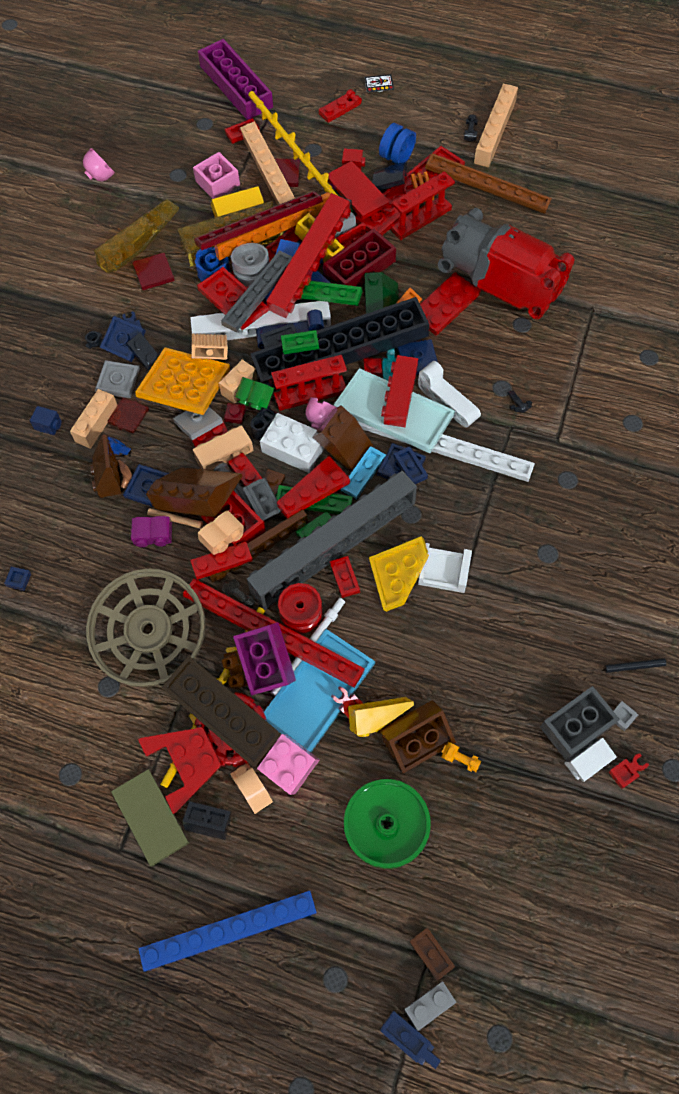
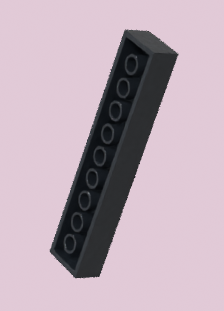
M417 297L318 330L319 349L284 354L282 343L250 353L260 383L273 387L275 390L276 387L271 372L342 355L344 363L347 365L428 337L429 322Z

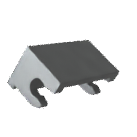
M266 478L259 479L243 488L256 514L263 521L281 512L277 507V499Z

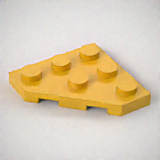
M422 536L369 557L382 607L386 612L405 604L429 557Z

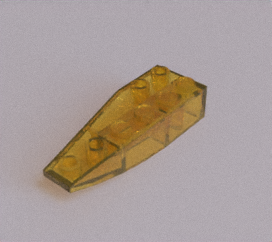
M166 199L94 250L97 265L107 273L117 271L147 248L176 214L179 207L169 199Z

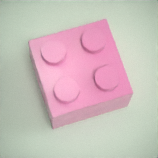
M220 152L193 167L195 181L212 199L221 197L240 185L238 170Z
M281 734L257 769L288 794L293 795L296 794L320 759L289 735Z

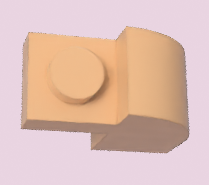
M249 763L237 768L236 771L230 774L254 814L273 802Z

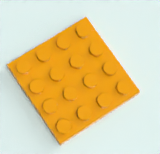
M165 347L137 388L136 397L204 415L220 388L219 382L230 371V364L211 359H192V354Z

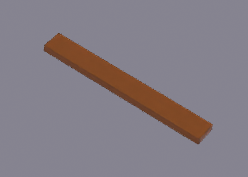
M431 153L425 169L438 174L445 171L454 180L544 214L552 199Z

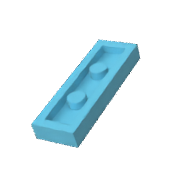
M370 446L349 475L350 484L341 488V491L357 500L381 466L386 454Z

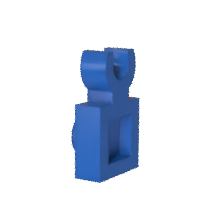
M108 437L115 454L119 455L122 453L128 455L131 450L128 446L118 439Z

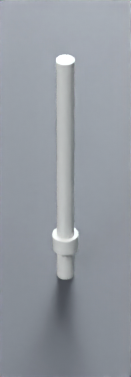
M339 598L334 606L327 610L324 615L325 618L312 634L310 640L316 642L329 624L335 621L338 617L337 613L345 604L342 598ZM297 657L291 663L293 671L296 670L302 661ZM282 687L272 689L270 693L276 696Z

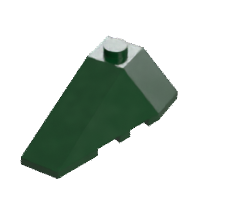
M382 272L365 273L366 314L396 304L399 299L398 282Z

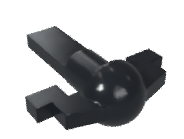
M514 390L507 393L516 404V406L511 405L509 407L511 410L525 413L532 407L531 401L523 403Z

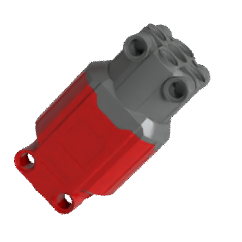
M472 208L465 215H459L454 226L447 232V238L441 249L443 257L438 262L439 270L443 273H448L454 267H457L470 274L474 286L520 310L528 308L530 317L540 319L548 310L551 302L558 298L567 283L575 262L573 255L563 253L561 256H558L551 245L507 223L491 227L481 222L483 213L478 208Z

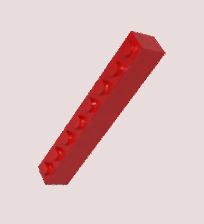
M333 193L330 194L267 299L269 311L284 318L293 312L296 300L302 297L305 285H309L312 273L318 270L321 258H325L328 246L333 244L336 233L342 229L344 219L349 217L351 209H349L350 201Z

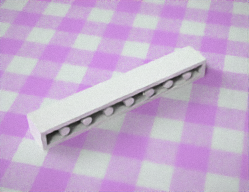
M325 301L295 304L293 312L289 313L286 318L268 311L244 330L239 329L237 333L222 326L221 320L225 316L224 313L190 317L192 334H222L227 336V340L256 337V330L259 327L307 321V313L314 309L322 312L324 328L331 326L329 304Z

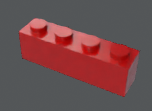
M397 355L396 362H392L391 373H393V377L389 376L388 380L390 391L385 393L384 402H387V404L382 407L381 413L386 425L406 428L417 374L418 358Z

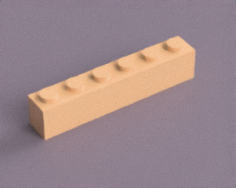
M507 84L502 85L477 145L474 164L485 167L490 166L515 105L518 87Z

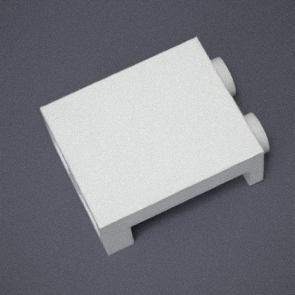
M426 543L429 557L418 577V585L464 593L472 550L464 549V553L461 554L430 548V543Z

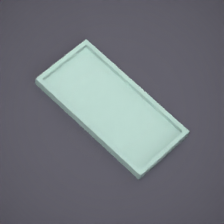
M359 368L333 406L337 408L342 405L357 421L431 453L453 418L455 410L413 392L406 428L386 425L381 413L382 407L387 404V402H384L385 393L390 391L388 381Z

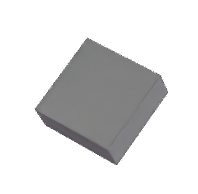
M623 701L614 710V713L620 719L616 725L623 731L638 716Z

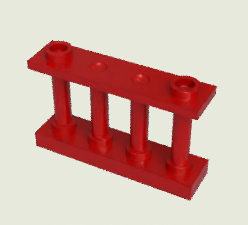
M444 171L393 201L392 205L400 212V218L398 222L391 226V231L402 240L451 211L452 205L445 199V190L455 184V181ZM438 194V198L432 201L433 196ZM426 201L425 206L419 209L420 204ZM413 209L412 213L406 216V213Z
M342 355L271 372L276 389H280L279 392L274 393L278 410L281 411L308 404L310 398H317L320 401L341 395L346 385L342 375L339 376V373L347 371ZM332 375V378L322 380L323 377ZM315 380L314 383L305 385V382ZM298 385V387L287 389L288 386Z

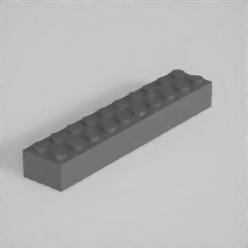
M403 471L393 474L387 482L377 485L371 493L361 496L355 504L348 505L338 516H332L325 525L316 527L312 534L302 537L297 541L296 545L283 550L276 559H270L263 568L253 571L247 578L250 594L261 608L267 609L279 600L282 591L288 586L304 583L328 566L330 561L338 559L415 504L417 486Z

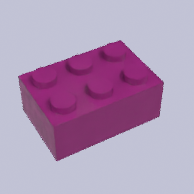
M278 622L233 636L251 696L283 687L296 681Z

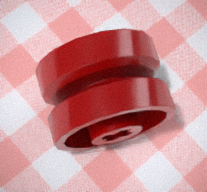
M296 583L282 591L278 600V609L283 625L297 633L310 632L316 628L322 619L323 612L321 597L317 590L308 584Z

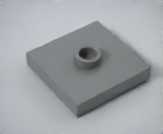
M105 360L95 391L100 389L114 396L131 398L140 371L139 366Z
M208 407L204 415L185 411L173 418L174 423L192 440L223 423L222 418L210 407Z

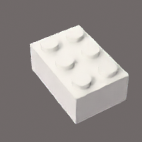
M279 413L276 414L260 440L262 453L307 473L312 471L325 448L312 438L317 431L316 429Z

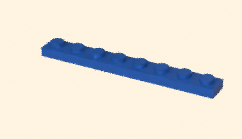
M307 891L138 948L143 972L317 914L311 892Z

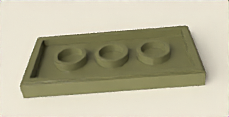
M149 769L111 791L151 867L189 844Z

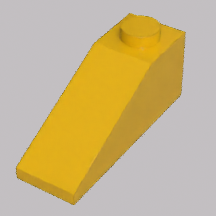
M407 697L348 706L350 730L359 737H367L370 733L379 731L414 706V701Z

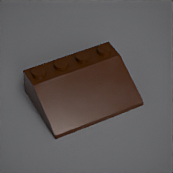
M181 467L155 480L146 495L156 510L216 517L242 478V474Z

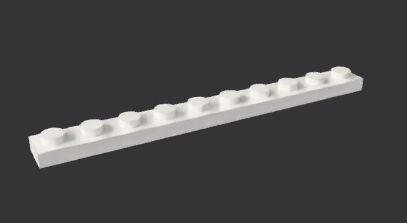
M358 421L361 428L365 431L403 442ZM443 434L432 452L529 482L535 464Z

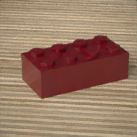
M372 229L324 262L323 276L332 284L361 287L365 281V273L382 272L396 262V247L378 231Z

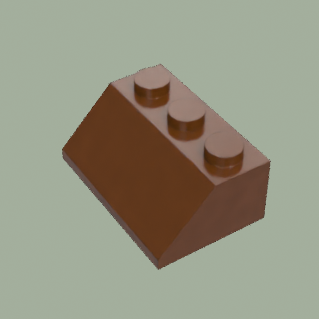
M433 700L379 730L386 747L402 773L441 752L448 742L456 743L444 711Z

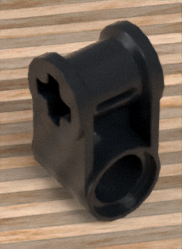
M269 405L267 409L262 408L251 420V434L257 440L262 439L277 414Z

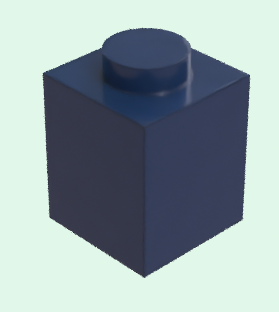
M40 406L36 407L30 419L34 430L50 435H55L62 423L57 411Z

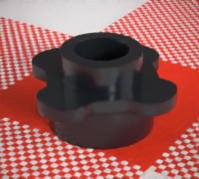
M96 331L87 333L85 335L86 347L88 349L100 347L102 334Z

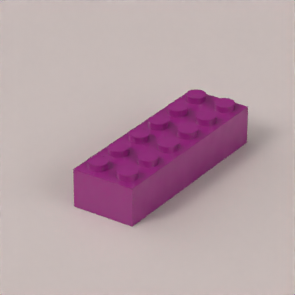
M224 39L198 50L200 67L247 120L262 113L248 96L251 91L264 102L268 110L273 108L272 92Z

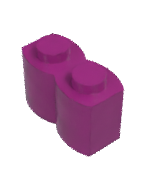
M169 516L132 518L131 540L133 544L138 547H147L150 544L166 546V544L172 543L171 518Z

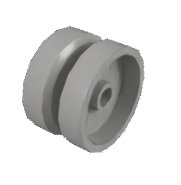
M246 243L236 247L231 254L234 277L244 286H250L269 263L267 249L258 243Z

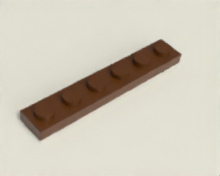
M302 509L249 542L247 545L252 560L262 551L271 549L275 543L287 539L291 533L304 527L308 523L305 511ZM242 565L210 575L208 578L212 583L216 580L220 581L227 573L232 570H238Z

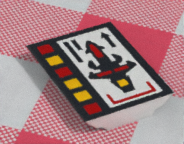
M391 74L364 77L366 92L394 90Z

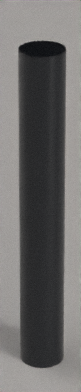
M666 659L605 665L604 669L606 673L662 667L666 666Z

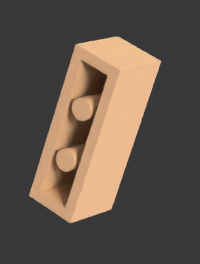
M100 389L96 391L70 430L76 443L90 449L92 448L118 408L114 395Z
M242 425L232 428L221 436L214 437L209 442L199 444L193 449L195 459L203 470H214L219 464H228L229 460L241 453L246 455L254 451L252 441Z

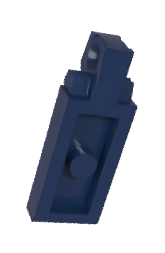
M393 1010L379 1031L416 1063L418 1062L423 1065L427 1061L436 1069L441 1060L432 1053L435 1047Z

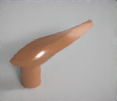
M117 460L123 475L121 487L126 489L132 478V473L124 462Z

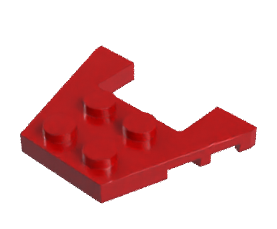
M204 727L138 739L147 757L166 747L184 783V787L165 796L173 814L179 812L185 803L222 766Z

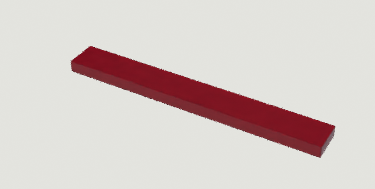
M315 191L309 192L196 237L194 239L195 245L201 250L207 249L322 203V196Z

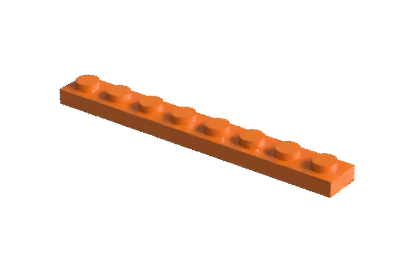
M327 192L321 195L322 203L214 245L216 257L222 260L230 256L232 251L242 244L259 243L296 226L297 222L308 213L313 217L318 216L330 193Z

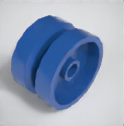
M397 123L390 124L380 142V157L392 160L395 164L407 162L416 143V133L410 129H404L403 126Z

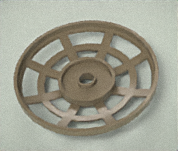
M160 569L135 570L113 580L97 596L89 612L86 625L88 648L99 668L109 677L120 683L135 687L163 684L172 676V674L168 675L165 665L174 660L183 648L193 651L190 656L191 658L195 659L204 640L205 614L197 594L180 577ZM151 576L165 578L166 580L162 590L152 588L138 590L134 579ZM173 582L188 592L195 603L194 605L185 609L181 602L170 594ZM127 583L131 594L123 598L115 606L114 610L103 606V603L113 591ZM158 595L159 599L156 606L144 605L141 596ZM167 599L175 604L179 610L178 613L170 617L163 610ZM134 600L137 608L128 616L121 614L120 611L124 606ZM196 612L199 613L200 632L197 644L187 641L189 633L188 617ZM98 613L110 617L107 625L108 641L96 644L95 624ZM117 620L124 623V635L114 639V625ZM183 620L182 637L179 638L172 635V624ZM147 624H152V632L144 634V627ZM168 642L177 645L173 653L163 659L160 649ZM128 643L135 650L130 659H127L121 654L117 646ZM111 649L116 658L126 665L120 675L113 672L105 664L99 652ZM142 653H153L156 663L139 664L137 662ZM133 669H158L160 676L158 680L145 682L133 681L127 678Z

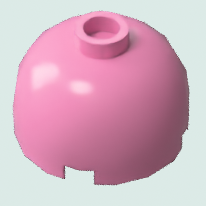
M92 148L84 155L83 166L86 169L84 173L91 180L94 178L97 181L103 182L115 174Z
M310 398L306 407V417L312 423L311 427L318 430L330 412L336 407L325 401L318 403L317 398Z

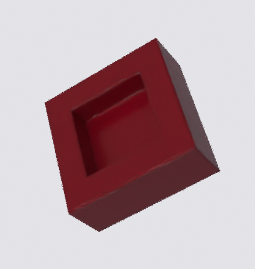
M228 403L224 416L225 422L243 424L246 411L245 405Z

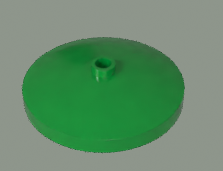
M392 779L372 781L362 786L348 802L344 814V832L347 842L358 858L373 867L394 869L407 865L422 852L429 838L431 820L427 805L420 794L406 783ZM389 822L391 827L385 829L383 823Z

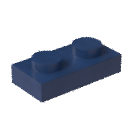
M410 446L394 453L393 457L401 471L414 484L428 479V474Z

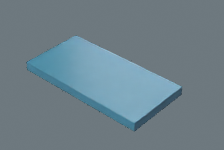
M325 629L316 643L365 668L355 688L302 660L294 671L296 681L283 686L264 711L269 724L281 734L289 735L309 752L313 751L341 712L338 708L342 703L335 702L331 695L333 694L337 698L342 696V692L338 689L339 686L348 692V697L351 693L354 694L375 664L373 659Z

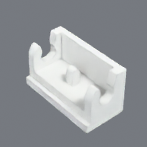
M598 738L565 761L564 764L577 780L581 779L582 782H585L614 760L616 755L603 738Z

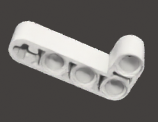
M432 361L419 372L418 386L421 391L433 401L455 410L453 418L463 427H469L481 416L480 410L471 401L443 379V368L438 362Z

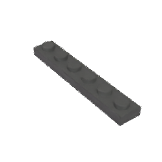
M279 250L221 320L222 326L237 333L277 284L293 257Z

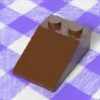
M342 405L330 412L312 437L351 472L369 447H373V444L356 418Z
M105 434L102 435L92 456L93 464L90 465L91 474L95 478L92 481V487L94 492L97 491L100 498L122 494L118 461Z

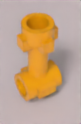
M450 742L444 746L441 752L443 753L441 756L443 759L451 763L455 759L467 765L468 771L477 772L481 763L478 757L473 755L470 758L458 752L459 747Z

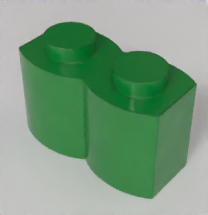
M242 377L235 397L240 399L239 403L249 406L251 403L250 407L261 410V407L267 409L274 388Z

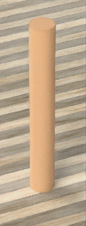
M151 508L147 512V515L152 517L169 516L172 522L199 529L203 526L202 521Z

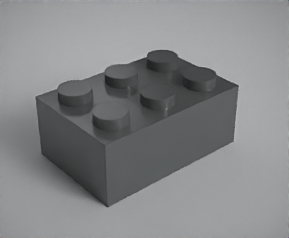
M592 686L547 718L540 728L567 761L611 729L620 719Z

